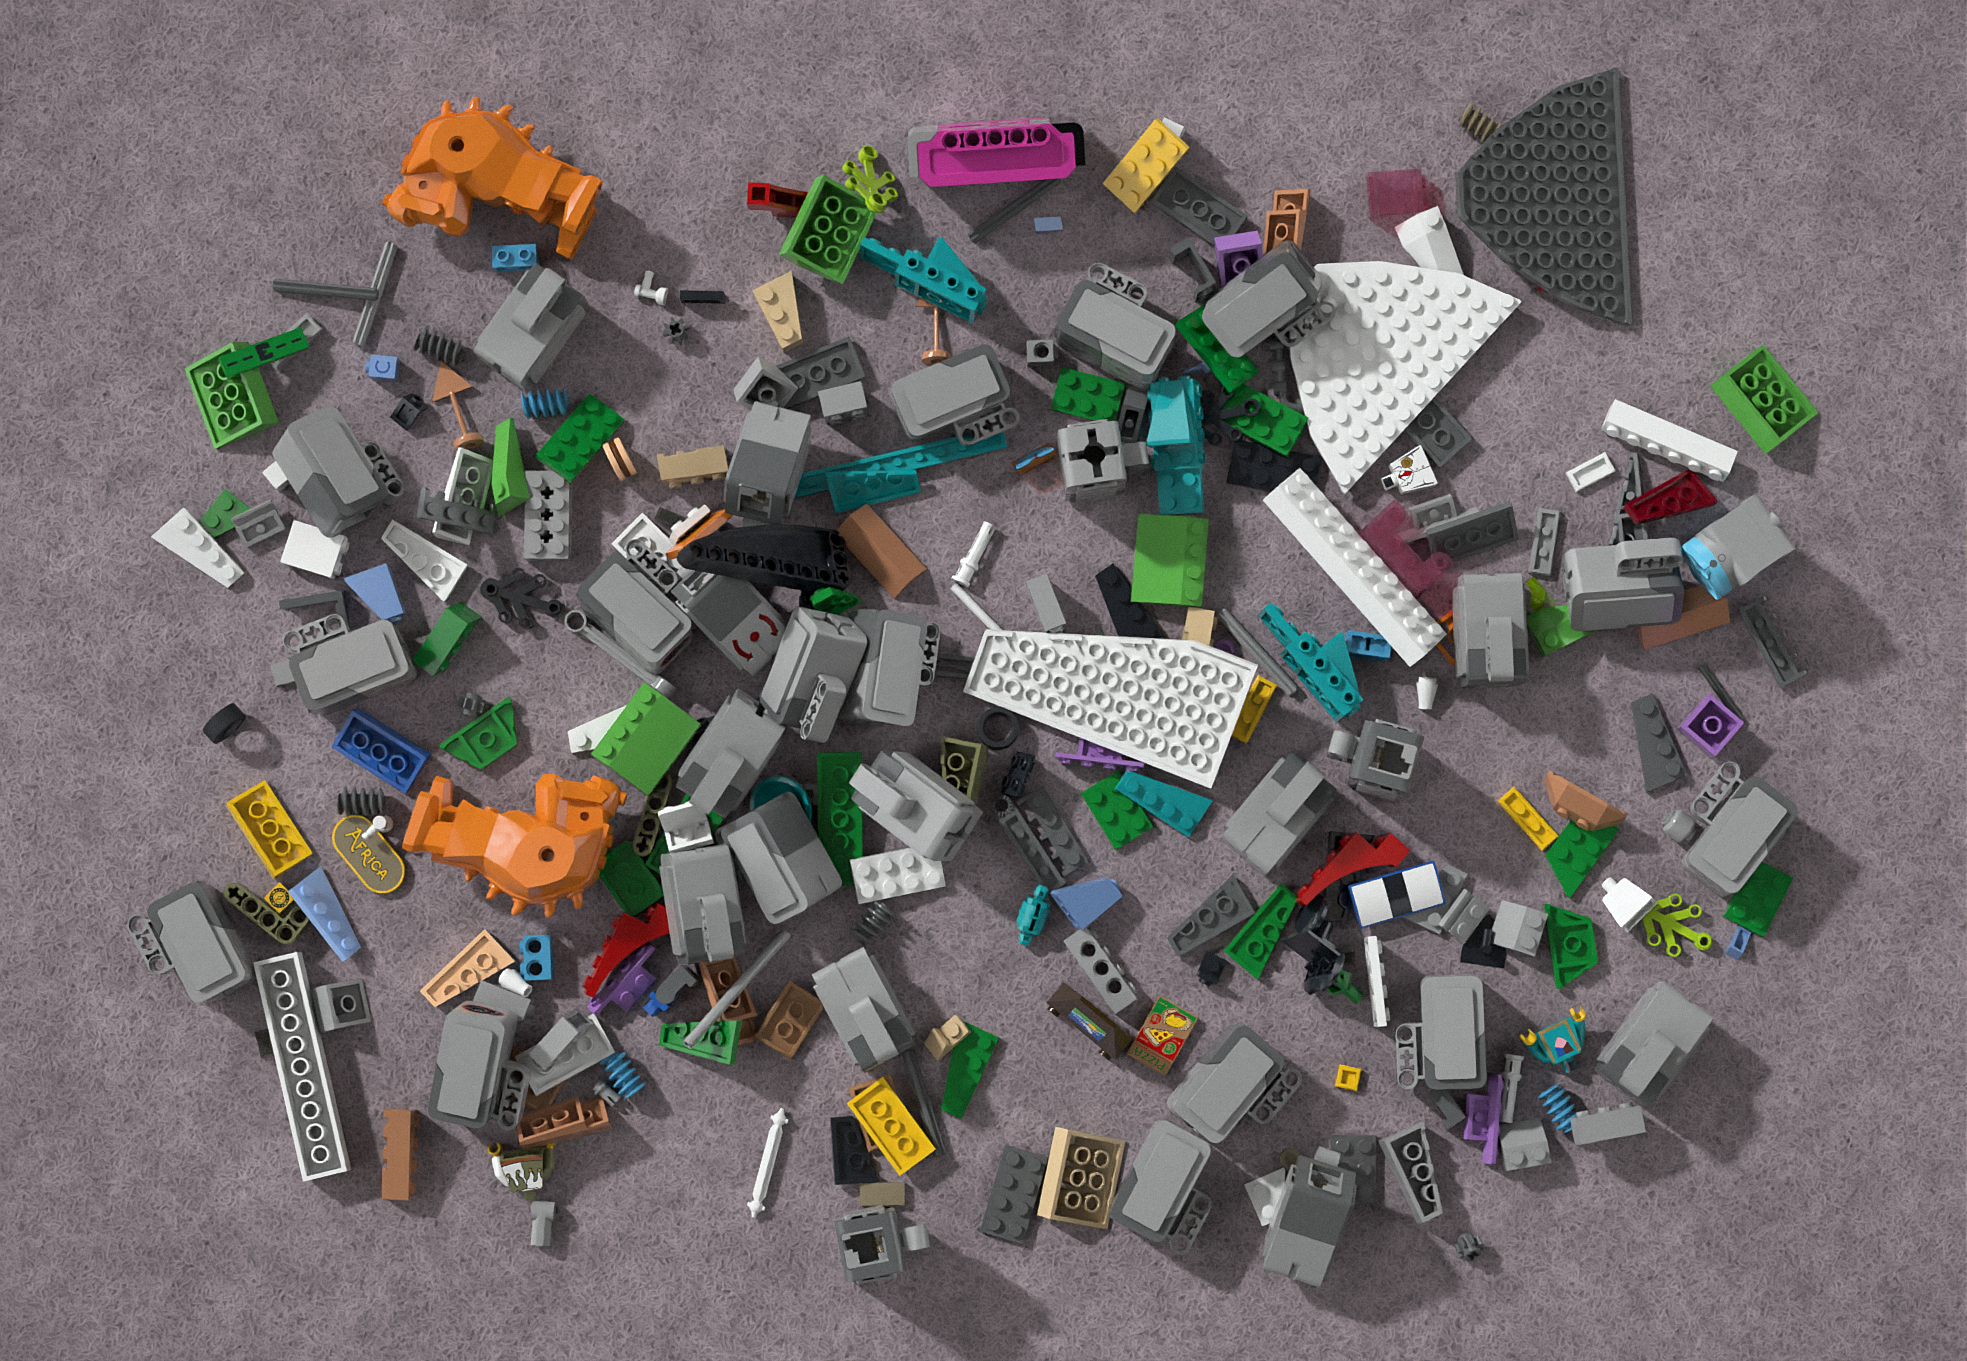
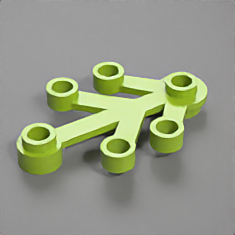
M864 145L858 153V159L864 164L865 174L853 161L847 160L842 166V170L847 175L854 174L856 177L850 176L845 182V186L851 191H858L865 198V203L871 212L882 213L886 209L887 202L895 201L898 197V192L892 187H888L883 194L878 193V190L883 186H891L895 181V176L891 172L886 171L876 180L873 162L877 158L878 153L874 147ZM860 181L868 188V190L860 184Z
M1671 894L1668 898L1656 901L1657 904L1641 919L1647 933L1646 941L1650 946H1657L1661 942L1660 935L1655 933L1652 919L1660 923L1667 945L1666 953L1670 957H1676L1681 952L1680 946L1675 942L1672 930L1692 940L1698 950H1708L1712 946V938L1709 934H1698L1676 922L1688 917H1699L1702 913L1699 905L1693 904L1687 909L1666 915L1656 911L1667 906H1680L1682 898L1679 894ZM1673 896H1676L1678 898V903L1676 905L1672 904L1671 898ZM1692 907L1698 909L1697 915L1691 914ZM1652 935H1655L1657 937V942L1655 944L1651 943L1650 937ZM1702 937H1705L1707 939V944L1705 946L1700 944V939ZM1671 946L1677 948V953L1674 955L1670 953Z

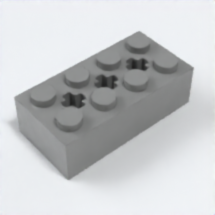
M525 471L530 499L525 501L524 559L527 562H571L572 483L570 484L554 471ZM548 490L554 493L550 495L549 499L544 496V493H547ZM547 512L553 515V517H549V521H546L544 518ZM549 533L553 536V539H549V543H546L543 537H546Z

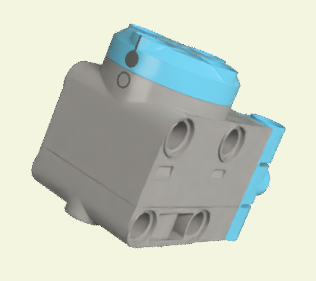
M1757 493L1736 506L1721 519L1714 521L1681 546L1682 553L1692 575L1716 600L1757 576L1760 571L1796 548L1782 530L1783 525L1779 518L1767 509Z

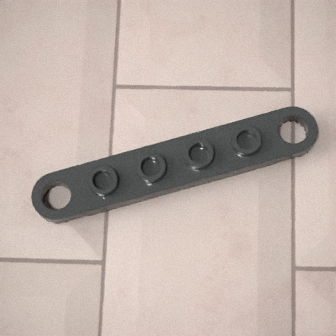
M1006 795L994 797L991 801V811L1038 883L1048 887L1047 897L1053 906L1062 910L1050 893L1053 890L1068 887L1011 799ZM998 800H1005L1008 803V809L1005 812H998L996 810L995 804Z

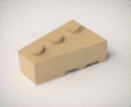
M792 271L752 290L783 353L803 344Z
M724 445L700 448L686 453L684 451H677L676 455L665 457L663 453L657 454L661 481L665 486H669L670 489L682 487V483L691 482V485L701 484L707 478H712L713 481L725 479L729 469Z
M1188 607L1182 640H1194L1213 647L1214 639H1211V631L1216 630L1218 617H1214L1215 611Z

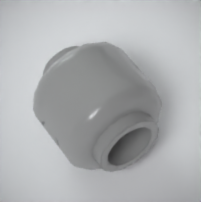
M1681 809L1671 810L1662 821L1664 833L1676 842H1682L1685 839L1689 841L1696 833L1694 829L1695 820Z

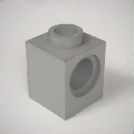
M1053 340L1026 341L1027 366L1054 365V359H1058V348L1053 346ZM1039 348H1045L1048 351V355L1040 358L1037 356L1036 351Z

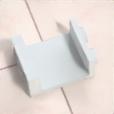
M294 520L280 562L284 565L294 566L335 580L336 575L339 576L343 564L340 563L342 555H346L349 549L348 538L341 534L328 538L320 532L318 527Z

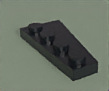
M1113 563L1095 575L1119 637L1160 639L1164 636L1142 603L1131 602L1132 589Z

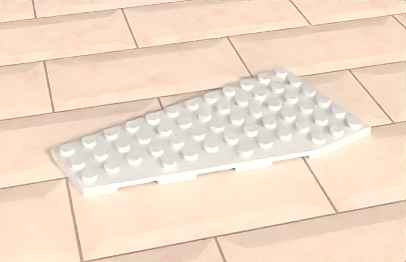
M986 629L963 692L1212 788L1258 665L1194 640Z

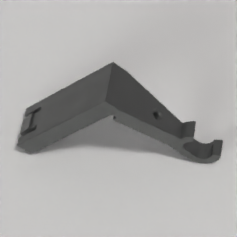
M345 590L292 599L287 598L279 601L280 609L338 601L335 604L336 613L346 619L350 627ZM338 619L339 628H340V627H341V621Z

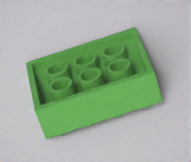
M825 175L815 177L778 255L801 268L843 285L859 252L860 244L863 238L866 237L877 213L871 212L868 209L865 198Z
M232 342L185 368L214 449H219L253 436L279 423L259 368L227 379L218 360L220 356L250 346L249 342Z
M1761 345L1710 385L1765 454L1819 413L1764 345Z
M1138 514L1131 602L1181 608L1202 607L1209 519L1189 516Z
M643 683L591 755L606 768L647 796H650L701 724L646 683Z

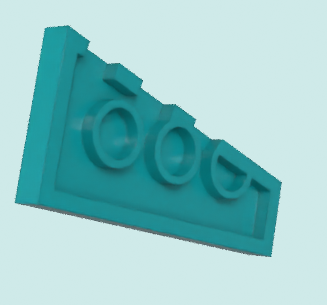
M916 470L825 472L835 513L860 508L865 504L872 505L921 493Z
M1126 770L1115 787L1117 791L1188 838L1213 801Z

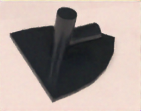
M1490 914L1481 920L1471 936L1463 944L1460 962L1504 968L1506 948L1491 944L1492 927L1495 920Z

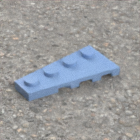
M321 866L288 891L342 962L361 948Z

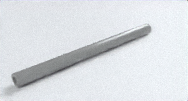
M782 929L685 1038L683 1043L689 1049L693 1048L788 941L791 935L786 930Z

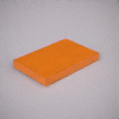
M725 509L712 513L667 551L666 555L669 559L677 558L678 552L689 543L711 535L733 515L725 513Z

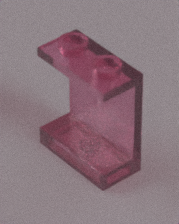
M1421 169L1368 172L1366 181L1369 220L1379 219L1380 216L1419 214L1427 210V197H1423L1422 188L1426 187L1425 175H1421Z

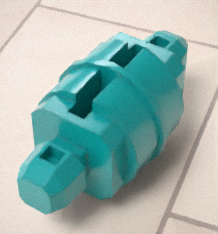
M1038 884L1033 892L1035 896L1027 895L1018 911L1017 927L1019 930H1022L1018 938L1019 944L1030 945L1033 939L1032 934L1040 935L1045 923L1048 921L1050 903L1044 899L1048 895V887Z

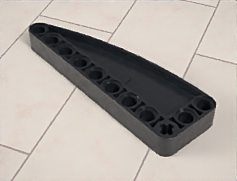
M790 524L740 527L696 539L677 554L678 563L685 569L811 593L828 587L844 591L852 583L845 539L842 535L840 536L839 531L828 528Z

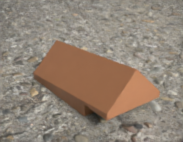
M1311 189L1275 191L1273 211H1267L1263 256L1286 240L1293 241L1301 250Z
M865 504L849 515L837 529L840 536L842 535L845 539L846 547L894 599L926 570V567L868 504Z
M1703 585L1684 590L1682 615L1678 622L1667 625L1636 627L1643 650L1730 623L1728 601L1726 596L1716 600Z
M735 956L733 959L699 963L712 1008L742 976ZM747 987L717 1019V1021L742 1020L738 1047L758 1040L753 1036L756 1032V1027L752 1019L757 1016Z
M579 1096L523 1114L522 1120L516 1126L521 1147L523 1150L609 1131L612 1130V1126L602 1097L581 1103Z

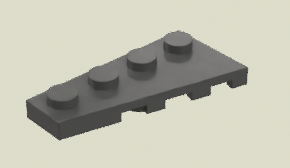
M1653 694L1631 702L1645 793L1687 776Z
M1234 875L1228 878L1167 937L1177 957L1255 914Z

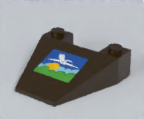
M1064 982L1046 1002L1049 1005L1047 1010L1056 1017L1061 1015L1101 1048L1099 1053L1108 1061L1111 1058L1116 1060L1132 1041L1113 1021Z

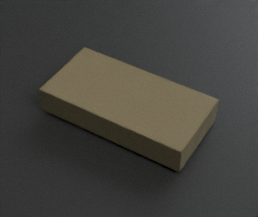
M905 1182L860 1183V1206L905 1205Z

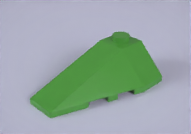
M509 418L496 426L492 489L499 516L504 515L530 499L514 418Z
M1567 605L1542 608L1527 616V629L1542 658L1596 631L1573 630L1570 626Z

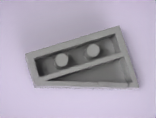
M1633 1102L1621 1103L1619 1107L1611 1109V1106L1597 1108L1598 1112L1590 1113L1589 1110L1576 1112L1577 1116L1570 1118L1575 1145L1646 1132L1641 1105H1633Z

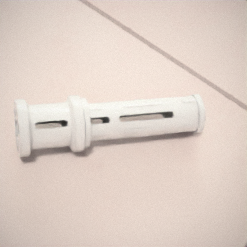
M983 522L966 558L963 557L960 560L961 565L956 575H953L951 578L953 581L969 588V581L974 571L978 570L979 559L996 530L995 526L992 527V524Z
M1504 1054L1506 1062L1505 1070L1502 1072L1504 1088L1501 1099L1502 1112L1499 1121L1513 1123L1517 1083L1522 1078L1520 1069L1524 1056Z

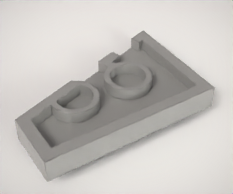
M1448 864L1438 873L1446 904L1403 916V918L1437 934H1440L1443 929L1438 925L1455 902L1468 875Z

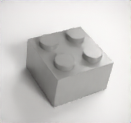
M861 381L818 391L826 424L830 423L831 426L844 423V419L852 418V421L865 418V414H869Z

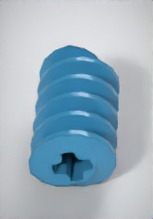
M564 387L562 394H560L558 388H555L553 395H551L549 389H546L544 396L540 390H537L536 396H533L532 391H529L528 397H525L523 392H521L522 408L526 418L530 419L532 412L536 418H539L541 411L544 417H548L549 411H551L553 416H557L558 409L562 415H565L568 409L566 387Z
M616 1051L599 1064H607L604 1072H612L608 1079L610 1081L617 1079L613 1086L614 1088L622 1087L618 1094L619 1096L627 1095L624 1099L626 1100L645 1086V1082L637 1083L641 1076L640 1074L632 1075L636 1068L627 1067L631 1062L630 1059L623 1061L626 1052L618 1053Z
M1560 1082L1543 1091L1538 1097L1539 1099H1547L1543 1104L1544 1107L1551 1106L1547 1114L1556 1115L1551 1121L1552 1123L1560 1122L1556 1130H1564L1565 1133L1572 1130L1570 1118L1577 1116L1576 1112L1578 1111H1571L1575 1104H1567L1571 1097L1570 1095L1562 1096L1566 1088H1558L1562 1083Z

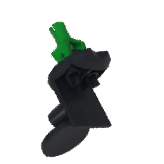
M1317 894L1307 905L1302 906L1298 912L1295 924L1298 933L1282 938L1281 942L1308 961L1304 967L1308 971L1304 981L1305 992L1311 996L1318 991L1327 990L1331 995L1344 994L1353 1003L1357 1004L1363 998L1364 992L1351 984L1352 974L1342 970L1345 961L1344 952L1328 941L1333 925L1329 921L1324 920L1328 907L1326 898L1321 894Z

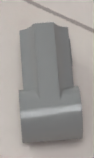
M532 1201L531 1245H551L552 1222L555 1220L556 1202Z

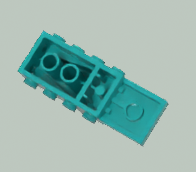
M863 238L860 244V259L894 275L895 286L923 298L972 324L978 314H983L988 299L985 296L986 288L979 284L943 238H938L928 259L921 252L916 250L912 252L908 249L903 257L896 249H887L881 246L882 244L876 239Z
M1180 376L1176 381H1170V378H1158L1157 382L1150 383V389L1147 391L1148 401L1151 402V411H1149V422L1151 425L1147 438V447L1154 449V454L1151 455V464L1155 471H1157L1159 515L1204 513L1202 470H1204L1206 456L1203 450L1204 430L1201 422L1203 419V409L1200 404L1202 387L1198 381L1191 379V376Z
M1270 602L1257 616L1285 648L1280 653L1281 658L1336 723L1344 716L1347 719L1361 708L1359 703L1364 699L1359 693L1342 632H1339L1320 648L1318 646L1319 641L1313 634H1308L1305 631L1301 636H1298V630L1294 624L1288 623L1283 618L1284 613L1277 605L1273 606Z

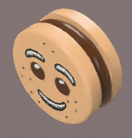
M619 437L609 444L608 442L603 444L604 451L620 481L625 480V477H629L630 474L633 476L637 473Z

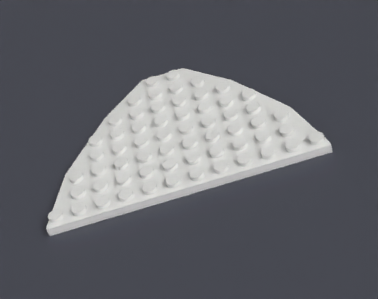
M1382 261L1317 264L1314 267L1322 278V285L1318 295L1321 298L1329 296L1335 299L1337 310L1335 316L1296 346L1290 347V360L1304 413L1308 417L1307 427L1309 435L1344 495L1521 303L1519 299L1460 273ZM1324 304L1321 306V310L1329 313L1332 311V307ZM1316 313L1311 320L1305 319L1304 323L1312 325L1314 318L1317 317ZM1289 330V338H1296L1297 334Z

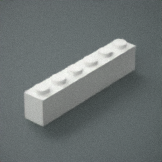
M1616 399L1610 406L1601 428L1602 431L1611 437L1623 439L1630 445L1642 447L1651 454L1663 456L1670 462L1682 464L1691 471L1703 473L1716 481L1723 482L1726 479L1738 452Z

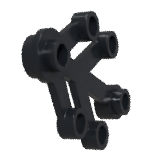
M1223 386L1218 399L1208 414L1203 415L1201 422L1202 424H1213L1228 434L1231 440L1238 442L1243 438V431L1239 428H1233L1224 422L1223 419L1245 414L1250 417H1256L1261 413L1262 406L1259 401L1250 398L1244 402L1243 406L1221 410L1227 400L1233 398L1236 393L1234 390L1230 395L1226 396V388ZM1210 390L1202 391L1200 404L1202 409H1204L1206 404L1214 400V393ZM1206 393H1210L1209 400H1204ZM1255 404L1257 409L1255 412H1251L1250 407ZM1202 426L1204 438L1208 440L1209 444L1219 446L1222 443V436L1216 432L1211 433ZM1235 431H1239L1238 438H1233ZM1217 435L1218 441L1212 443V437Z
M515 568L512 574L499 581L493 578L486 579L480 587L481 595L485 599L493 601L499 613L498 618L502 623H510L513 616L510 611L506 610L501 597L510 600L520 619L519 624L525 630L531 629L534 622L527 615L522 604L545 610L552 618H558L564 612V606L558 600L547 602L525 595L536 588H543L547 584V579L542 574L535 575L532 581L513 591L504 588L515 581L520 582L525 579L526 573L522 568ZM517 571H522V577L519 579L516 578L515 573ZM538 577H542L544 579V582L541 585L536 584V579ZM490 585L495 587L493 593H488L487 591ZM556 604L558 606V610L556 612H551L550 607ZM503 613H509L508 620H502ZM525 619L530 620V625L528 627L523 626V621Z

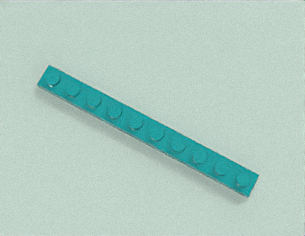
M1003 432L971 446H964L958 441L957 437L802 473L794 499L830 491L825 472L923 469L1007 449L1005 435ZM970 433L962 435V437L966 441H972L974 434Z

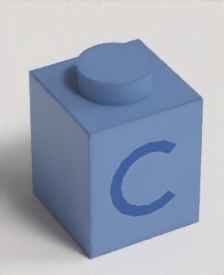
M370 356V360L366 362V373H368L372 380L398 382L400 360L397 357Z

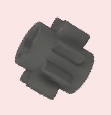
M671 317L669 324H663L667 329L663 336H670V344L678 341L682 345L681 340L683 338L689 339L685 331L689 330L690 327L689 325H682L684 322L683 318L675 321ZM679 327L681 333L673 335L672 328L677 329Z
M467 692L466 697L460 696L457 706L462 708L461 714L477 718L478 713L484 714L486 704L482 703V696Z
M1471 1233L1461 1235L1457 1239L1458 1243L1454 1245L1459 1258L1465 1257L1467 1261L1478 1259L1481 1256V1251L1484 1250L1479 1235L1473 1237Z

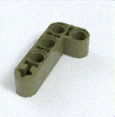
M668 774L664 775L669 781L668 786L664 789L656 786L650 796L646 798L633 842L634 852L641 857L650 856L656 846L662 826L658 812L667 807L674 782ZM655 798H659L662 801V806L659 810L651 808V802ZM652 819L655 821L656 827L653 831L648 832L645 830L644 824L647 820ZM641 833L653 836L652 840L647 838L646 845L649 846V849L644 850L643 853L638 848L639 843L643 844L645 840Z
M230 883L224 889V897L228 902L282 944L295 943L312 923L307 916L306 920L302 923L297 920L298 912L302 911L299 906L292 909L287 917L284 918L242 884ZM239 889L238 894L246 898L242 900L239 897H233L234 893L232 890ZM251 901H256L258 904V909L254 913H251L248 908ZM272 914L275 917V923L269 927L266 924V917ZM286 928L292 930V937L289 940L283 938V932Z

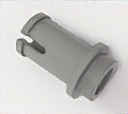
M600 1079L592 1088L595 1091L594 1094H598L612 1107L621 1096L606 1084L607 1081L604 1082Z

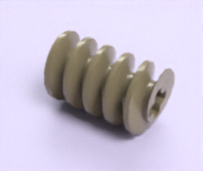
M1472 101L1459 118V120L1461 119L1460 127L1463 128L1468 124L1467 132L1470 133L1475 129L1474 137L1477 138L1482 134L1481 142L1484 143L1496 129L1502 126L1503 122L1495 125L1496 117L1487 120L1489 112L1486 111L1480 115L1481 107L1479 106L1473 110L1474 102Z

